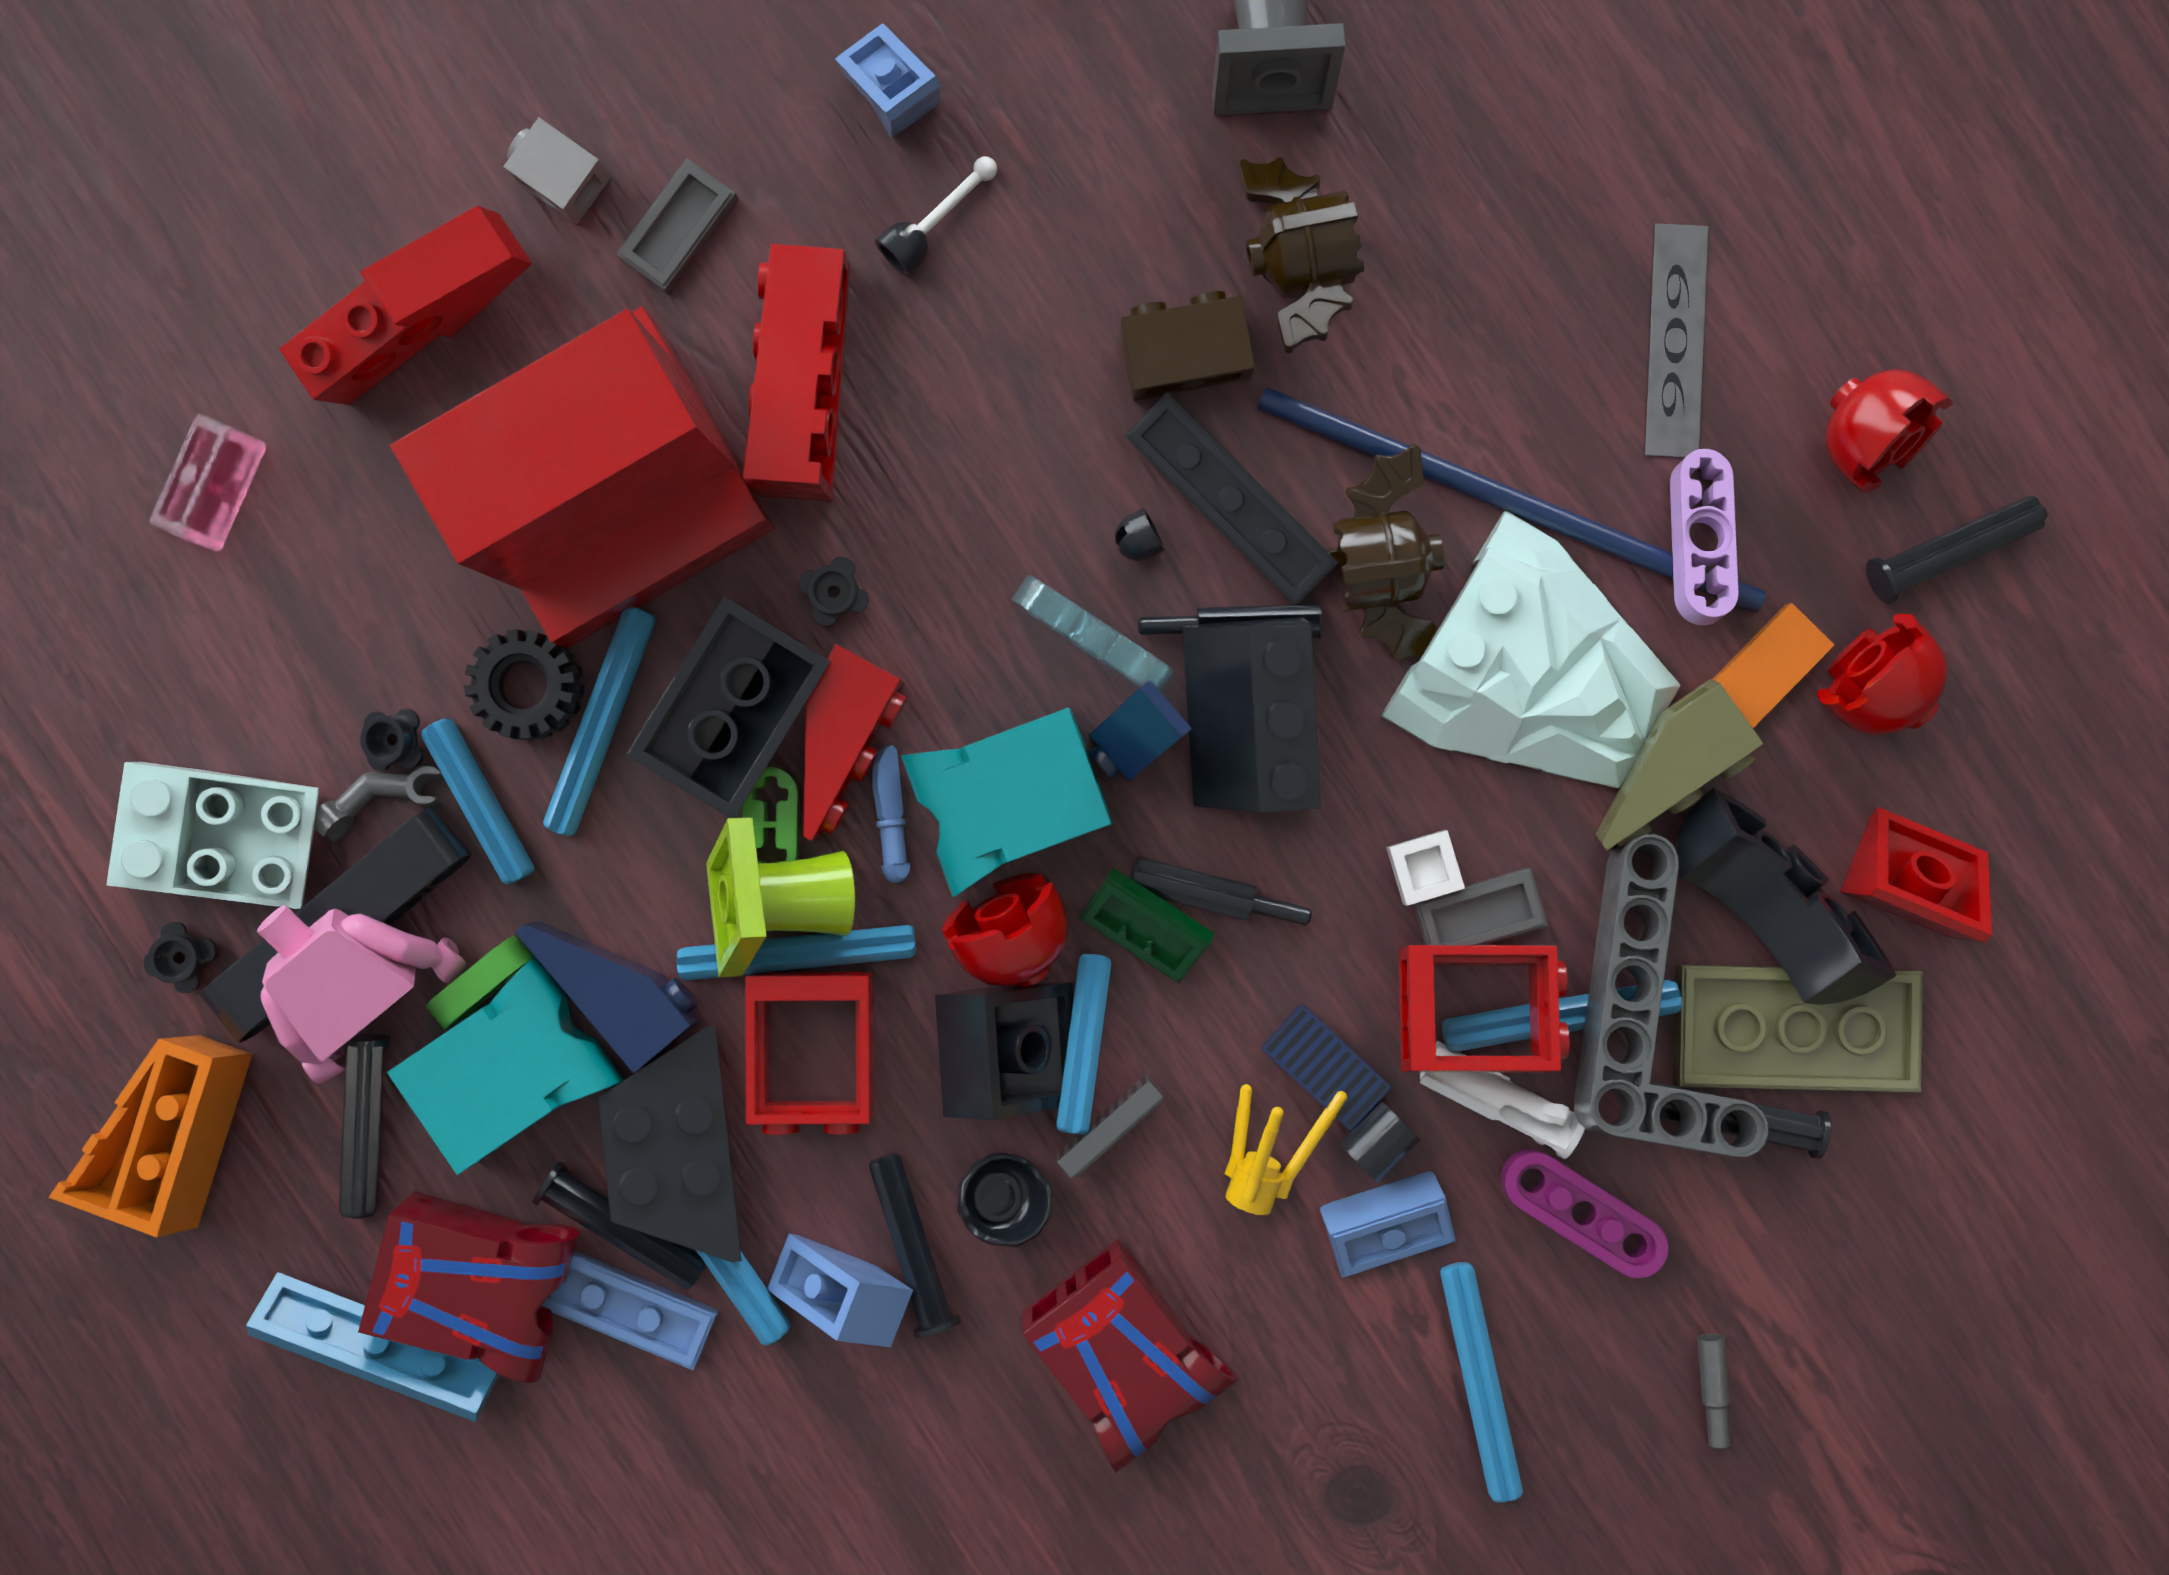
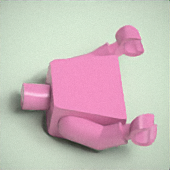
M283 905L270 914L257 929V933L278 952L267 963L262 980L264 987L261 991V1002L279 1043L302 1063L307 1075L317 1084L326 1082L345 1071V1067L335 1062L336 1059L342 1057L337 1050L414 987L416 968L426 969L431 967L443 983L450 985L466 966L465 960L458 955L459 950L456 944L449 938L443 937L436 945L432 940L403 932L363 914L348 916L335 908L328 911L318 921L308 927L286 905Z

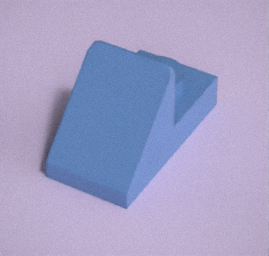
M883 23L835 58L845 77L869 101L891 138L898 135L936 107L940 101L941 85L937 77Z

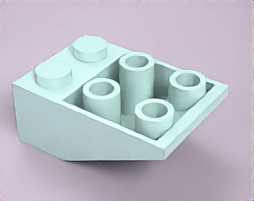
M124 762L106 885L277 907L286 905L288 908L301 909L304 903L320 788L147 762Z

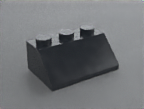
M723 596L626 756L729 818H736L831 661Z
M1303 617L1182 626L1188 724L1192 728L1188 732L1193 805L1255 813L1320 809L1321 795L1311 624Z

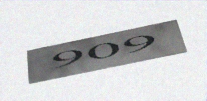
M1655 224L1645 455L1686 457L1691 452L1699 449L1709 226Z

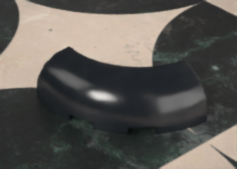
M1715 788L1707 792L1689 811L1678 838L1677 854L1681 877L1712 894L1751 928L1780 963L1798 991L1803 1003L1826 1005L1844 1002L1867 994L1896 976L1886 955L1855 910L1847 915L1842 906L1823 891L1821 887L1828 882L1827 876L1795 844L1785 850L1772 835L1761 831L1767 826L1766 820L1762 816Z

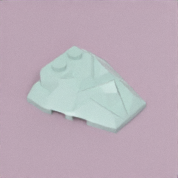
M1506 510L1502 513L1473 561V564L1476 565L1474 571L1420 661L1410 666L1381 717L1433 748L1447 751L1455 750L1486 757L1487 760L1504 764L1513 763L1539 769L1542 772L1611 788H1620L1657 717L1668 708L1681 685L1619 615L1595 584L1590 581L1559 542Z

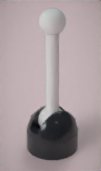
M987 156L978 158L974 163V172L918 225L910 222L895 223L875 239L878 250L899 273L906 277L913 273L927 256L928 242L926 234L981 181H989L995 177L997 164L992 158Z

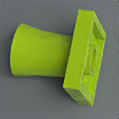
M753 818L727 819L706 862L718 977L743 976L764 942L766 931H805L841 936L849 935L854 920L855 887L851 863L844 851L809 859L758 864Z

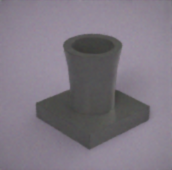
M1233 0L1239 29L1218 30L1212 86L1213 116L1332 109L1346 47L1344 23L1307 25L1308 0Z

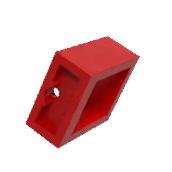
M1408 945L1398 950L1401 1072L1547 1073L1561 1071V1059H1567L1570 1039L1566 1022H1560L1559 997H1565L1567 992V968L1563 960H1557V946ZM1434 966H1528L1531 1056H1436Z
M874 971L766 972L745 976L746 1125L762 1124V1133L769 1135L798 1133L799 1124H823V1133L854 1134L860 1132V1124H869L875 1116ZM856 1000V1100L770 1101L769 1001Z

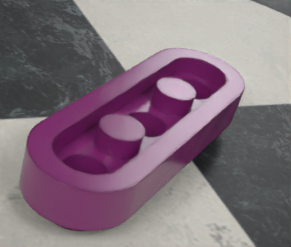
M1523 1149L1511 1155L1503 1165L1500 1177L1501 1187L1506 1197L1515 1206L1623 1275L1631 1278H1646L1655 1274L1664 1265L1669 1250L1668 1240L1658 1224L1552 1156L1537 1149ZM1528 1169H1537L1540 1174L1538 1184L1530 1189L1523 1188L1521 1185L1523 1173ZM1581 1201L1589 1202L1590 1213L1588 1217L1581 1221L1574 1220L1572 1217L1573 1207ZM1630 1234H1639L1641 1238L1639 1248L1632 1253H1626L1623 1249L1625 1238Z

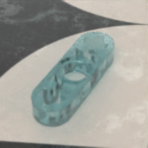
M1030 575L1026 576L1011 599L1015 605L1139 687L1150 679L1158 690L1161 691L1174 672L1163 661Z

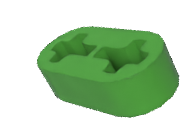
M768 767L764 770L743 804V818H753L756 849L766 847L768 828H776L775 844L777 848L786 849V861L799 860L801 835L800 785L796 778L788 771ZM770 777H777L778 787L788 789L789 794L787 801H779L777 803L776 821H768V804L766 801L757 799L758 788L767 787ZM758 860V864L766 863L765 861Z
M515 934L492 949L443 989L426 1005V1008L441 1027L447 1031L467 1018L499 992L535 956L519 936Z

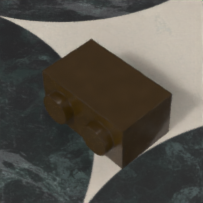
M1211 291L1190 298L1191 305L1167 309L1165 302H1151L1133 307L1130 310L1131 316L1121 317L1120 334L1133 401L1163 396L1166 392L1175 394L1250 380L1255 365L1242 296L1226 298L1224 291Z

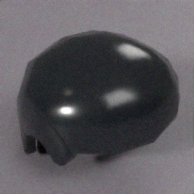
M992 1153L971 1164L959 1182L957 1211L966 1228L980 1241L994 1246L1018 1247L1038 1237L1051 1218L1053 1191L1050 1182L1043 1177L1027 1158L1016 1154Z

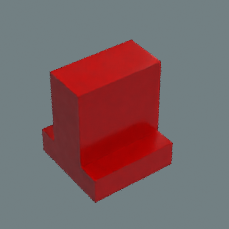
M643 306L632 312L628 308L389 445L457 564L519 588L550 642L567 648L620 619L625 609L629 607L639 608L775 529L752 487L743 479L744 473L658 324Z

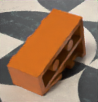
M201 1035L158 1039L116 1099L115 1103L118 1106L99 1133L91 1135L82 1148L85 1154L66 1181H60L48 1198L156 1238L198 1228L253 1054Z

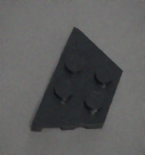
M708 1026L598 1097L610 1221L730 1262L742 1261L716 1027Z

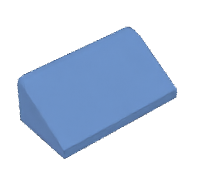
M1432 1171L1407 1177L1324 1204L1320 1207L1321 1216L1342 1278L1456 1241L1446 1197Z

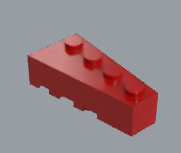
M771 244L769 262H761L759 265L758 297L759 299H764L762 321L761 323L756 322L753 334L754 359H757L755 380L754 383H751L749 390L748 411L750 423L744 454L743 479L761 497L833 501L850 263L844 249Z

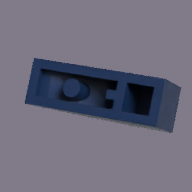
M1149 679L1089 734V737L1096 746L1088 754L1111 780L1121 773L1129 782L1192 728Z
M541 921L524 924L515 931L633 1073L648 1065L701 1020L692 1010L697 1006V1001L685 985L676 978L668 981L663 974Z

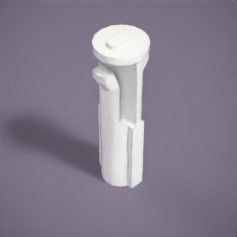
M1439 1041L1436 1042V1056H1466L1460 1052H1452L1445 1044ZM1499 1072L1420 1073L1421 1084L1491 1120H1499L1532 1137L1536 1143L1542 1146L1546 1144L1556 1151V1155L1563 1159L1571 1155L1584 1133L1585 1128L1578 1122L1575 1113L1570 1111L1569 1107L1563 1104L1552 1103L1511 1082L1509 1077Z

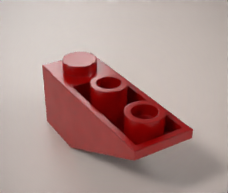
M835 644L827 658L831 663L806 702L803 836L811 841L819 840L823 831L831 836L834 834L849 807V803L841 799L852 778L859 782L863 781L878 754V750L871 747V744L881 725L891 729L907 701V697L900 694L905 682Z

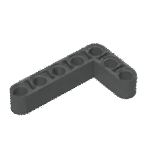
M1656 834L1642 835L1629 841L1622 847L1616 846L1610 853L1607 861L1575 1090L1574 1113L1578 1122L1587 1131L1598 1135L1713 1155L1749 1157L1757 1153L1765 1145L1768 1137V1122L1763 1112L1756 1105L1743 1100L1650 1084L1679 861L1674 846L1666 838ZM1637 849L1645 852L1651 859L1653 871L1648 880L1640 878L1632 867V857ZM1629 909L1638 912L1644 921L1645 930L1639 940L1631 938L1624 928V917ZM1621 969L1629 971L1636 980L1637 990L1635 996L1630 1001L1624 1000L1618 994L1615 987V980ZM1615 1029L1621 1031L1628 1041L1629 1050L1621 1062H1616L1607 1050L1608 1037ZM1610 1090L1617 1096L1620 1102V1113L1614 1122L1607 1124L1601 1118L1598 1104L1601 1096ZM1669 1101L1677 1107L1680 1113L1678 1128L1671 1134H1668L1662 1128L1659 1116L1662 1107ZM1729 1112L1736 1116L1740 1126L1738 1138L1732 1144H1728L1724 1140L1720 1126L1723 1118Z

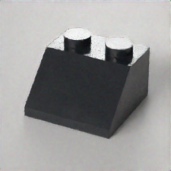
M1073 982L1034 984L1023 988L1018 986L978 988L935 995L943 1117L997 1120L1059 1107L1074 1000Z

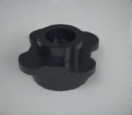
M837 557L832 561L831 565L824 566L816 572L813 570L805 571L800 577L799 588L808 595L814 607L812 617L821 626H832L835 624L837 617L851 611L861 613L868 606L869 596L866 591L859 588L854 577L855 564L846 557ZM837 586L840 593L837 597L829 596L828 590L830 587Z
M404 708L399 710L396 715L388 716L379 711L371 712L367 715L361 732L360 743L369 765L374 770L385 771L390 765L402 764L406 768H415L422 762L424 752L418 745L417 736L420 717L414 710ZM392 734L397 737L396 745L391 743Z
M168 923L161 929V938L152 944L144 958L145 971L162 982L173 983L176 991L179 993L193 992L200 986L199 976L205 965L216 959L217 947L210 939L200 940L188 933L183 923ZM178 952H182L185 955L183 963H178L176 960Z

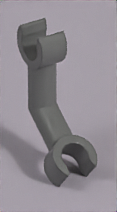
M431 766L419 767L410 775L366 772L337 800L327 801L317 808L314 828L323 837L326 836L333 844L339 842L351 831L355 823L354 817L375 796L411 799L423 809L433 807L435 810L440 809L444 805L435 797L421 796V790L429 781H445L438 769Z

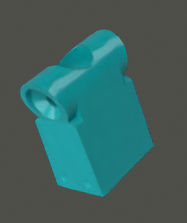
M1069 707L960 749L900 756L917 802L926 807L939 822V841L936 854L952 898L1004 863L1113 823L1073 711Z
M536 957L525 964L505 984L489 1005L481 1008L387 1072L456 1175L478 1164L562 1105L624 1081L597 1040L584 1034L573 1025L567 996Z

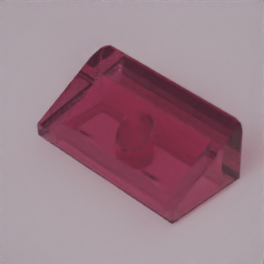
M197 413L149 523L186 541L213 551H219L223 547L266 449V444L261 440Z

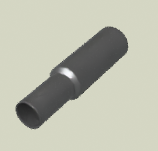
M1702 1334L1697 1337L1702 1404L1706 1407L1708 1445L1713 1448H1727L1730 1446L1727 1408L1730 1404L1725 1336L1720 1334Z

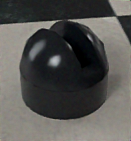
M1141 508L1128 515L1119 523L1115 531V541L1119 545L1121 555L1139 562L1150 559L1165 551L1163 541L1145 508Z

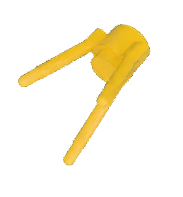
M1248 1084L1243 1085L1240 1089L1231 1156L1225 1170V1175L1231 1178L1225 1194L1226 1199L1235 1207L1255 1215H1268L1272 1210L1276 1197L1287 1199L1293 1180L1346 1102L1347 1094L1344 1091L1336 1093L1284 1171L1279 1173L1281 1164L1270 1157L1279 1131L1283 1110L1280 1107L1272 1109L1257 1152H1248L1244 1158L1251 1110L1252 1088Z

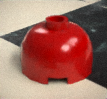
M1901 369L1874 373L1863 382L1857 378H1852L1836 392L1830 401V406L1835 410L1827 423L1825 446L1830 460L1842 475L1862 492L1868 493L1882 485V480L1876 476L1894 463L1903 469L1928 444L1944 423L1935 415L1938 408L1946 410L1952 406L1953 401L1930 381L1911 371Z
M1912 614L1894 615L1893 623L1896 626L1889 628L1880 635L1871 627L1865 630L1847 645L1828 667L1827 672L1834 680L1829 689L1818 690L1817 696L1820 702L1838 720L1851 729L1878 736L1903 731L1908 727L1911 729L1919 728L1936 714L1939 708L1938 700L1944 691L1948 666L1943 650L1930 632Z
M1041 873L1019 874L992 884L997 893L996 895L984 900L974 908L966 899L947 917L942 927V933L948 942L949 949L954 958L967 974L987 985H1017L1022 988L1032 986L1047 976L1049 967L1058 959L1067 940L1068 919L1052 882L1047 884Z

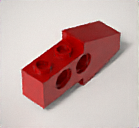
M477 205L363 269L360 272L365 280L362 284L286 342L279 350L313 400L350 405L439 335L451 338L530 267L532 262L500 214Z

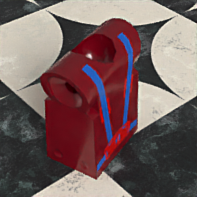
M414 1191L388 1215L358 1333L466 1360L478 1358L485 1366L499 1375L514 1381L534 1383L541 1377L553 1332L551 1310L541 1305L548 1297L550 1298V1295L567 1281L579 1231L574 1227L561 1224H530L522 1226L519 1221Z
M1118 1239L1022 1311L1023 1336L1088 1420L1093 1422L1104 1452L1115 1473L1154 1445L1169 1421L1197 1412L1238 1380L1235 1373L1206 1345L1186 1332L1182 1323Z

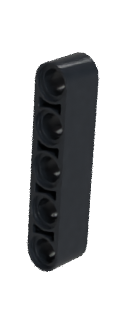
M433 807L427 808L400 826L298 910L295 915L310 927L328 911L335 908L348 916L363 914L387 925H392L460 869L471 858L472 854ZM265 939L214 979L200 993V997L238 1043L247 1041L271 1024L260 997L264 987L262 980L267 963L278 952Z

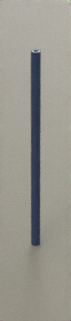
M1265 387L1257 407L1258 410L1373 457L1376 455H1396L1410 446L1269 387ZM1421 450L1424 478L1504 511L1507 510L1526 520L1673 579V553ZM1705 567V581L1697 590L1717 597V594L1707 592L1706 574L1712 569ZM1738 580L1739 594L1736 606L1757 613L1763 605L1766 591Z

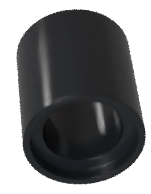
M1381 1101L1339 1144L1379 1183L1421 1140Z

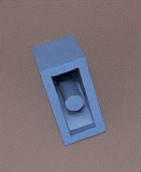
M790 1233L767 1288L768 1291L836 1341L883 1347L892 1346L913 1292L911 1288L877 1265L800 1235Z

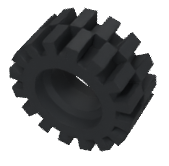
M513 629L507 630V635L504 636L499 634L493 635L487 639L490 645L486 648L479 646L472 655L478 659L474 666L467 664L465 675L471 676V685H465L464 691L465 696L472 697L474 704L469 706L474 716L481 717L484 720L481 724L489 731H496L500 733V736L512 739H545L553 736L551 732L566 728L570 724L567 719L571 714L577 715L581 706L576 704L578 695L584 696L585 685L579 684V676L583 675L581 666L574 663L572 657L575 655L569 648L551 643L547 635L531 630ZM522 662H532L539 666L547 680V689L543 699L537 705L528 709H519L513 706L507 700L503 690V682L507 672L513 666Z

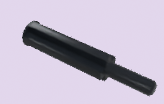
M1320 603L1296 606L1197 608V615L1140 617L1138 619V633L1140 635L1182 634V626L1303 617L1311 624L1312 638L1321 639L1323 614Z
M1140 856L1135 860L1130 874L1132 880L1161 899L1248 920L1250 913L1253 912L1306 926L1310 923L1312 917L1310 908L1255 895L1257 889L1255 885Z

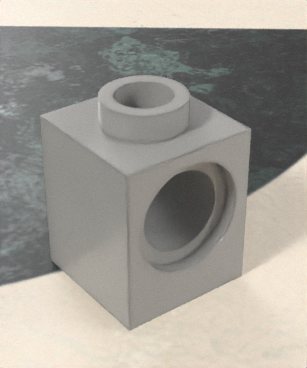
M538 117L530 129L525 128L515 136L507 152L508 160L503 166L520 186L575 225H578L611 179L610 174L599 159L540 117Z

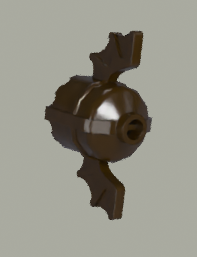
M1281 157L1267 164H1256L1242 159L1239 162V173L1246 199L1252 202L1274 204L1268 208L1259 236L1246 240V253L1252 277L1262 275L1284 298L1301 297L1298 301L1285 307L1278 313L1277 324L1284 351L1292 353L1303 342L1312 339L1325 341L1332 318L1339 312L1352 308L1353 298L1346 294L1342 287L1345 284L1353 283L1355 277L1359 273L1364 272L1363 259L1357 258V252L1361 248L1360 236L1353 230V224L1358 219L1354 202L1348 203L1349 196L1346 191L1318 196L1320 176L1316 174L1310 177L1297 175L1287 168Z
M1414 443L1396 455H1376L1374 457L1373 470L1369 477L1361 484L1346 489L1345 493L1354 505V517L1341 518L1339 522L1333 523L1334 533L1339 535L1338 545L1336 548L1327 549L1339 562L1344 585L1349 586V591L1345 593V604L1341 605V612L1363 609L1364 620L1359 628V634L1363 638H1376L1383 641L1390 648L1392 656L1397 661L1408 656L1422 657L1436 634V626L1430 619L1408 615L1397 608V603L1420 599L1424 594L1431 572L1443 570L1445 564L1443 543L1439 533L1427 535L1416 518L1408 511L1388 513L1394 502L1423 485L1421 448Z

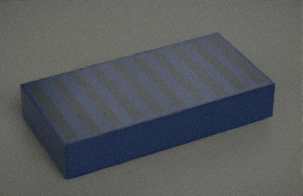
M1301 1003L1260 1046L1264 1052L1325 1108L1328 1107L1337 1092L1344 1091L1347 1094V1100L1336 1118L1350 1131L1391 1088L1381 1076Z

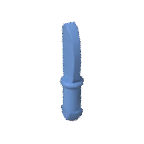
M889 745L878 750V754L873 762L872 787L877 818L879 819L876 822V826L880 828L883 865L881 870L887 880L898 884L903 882L908 876L910 863H907L903 827L906 825V820L901 819L904 810L897 749L893 745Z

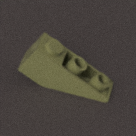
M1709 679L1659 714L1596 832V836L1606 850H1609L1616 844L1622 847L1635 838L1647 835L1652 829L1648 822L1667 809L1672 814L1683 811L1701 798L1703 792L1700 787L1719 774L1724 779L1730 778L1744 770L1755 760L1751 752L1764 743L1719 682Z

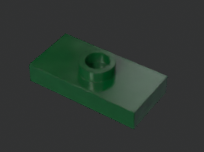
M1114 867L1083 907L1078 918L1178 984L1209 947L1214 936V932Z

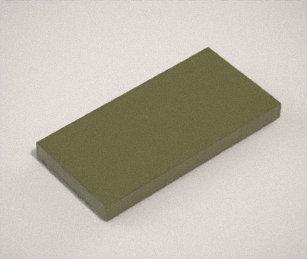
M1677 964L1676 983L1680 991L1682 1008L1676 1013L1674 1084L1680 1087L1921 1092L1923 971L1894 969L1896 973L1894 978L1867 994L1844 1002L1816 1005L1803 1003L1798 991L1782 967Z

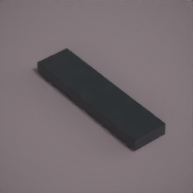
M1168 392L1125 435L1295 606L1339 563Z

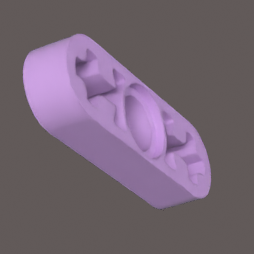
M1698 449L1688 454L1673 470L1670 477L1675 605L1684 619L1690 623L1703 626L1713 624L1729 613L1737 603L1739 590L1733 470L1728 460L1722 454L1711 449ZM1697 469H1701L1704 479L1712 480L1713 482L1704 491L1703 496L1700 481L1690 479V475ZM1702 499L1703 506L1692 509ZM1704 523L1713 528L1718 537L1716 550L1703 551L1692 543L1689 534L1691 524ZM1716 564L1718 566H1715L1706 574V589L1710 594H1717L1718 600L1709 607H1706L1705 597L1696 596L1694 591L1705 581V567Z

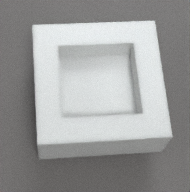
M1442 830L1386 847L1403 905L1408 906L1465 889L1448 830Z

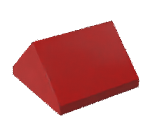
M1877 807L1869 819L1840 893L1946 937L1986 943L1992 936L1988 852Z

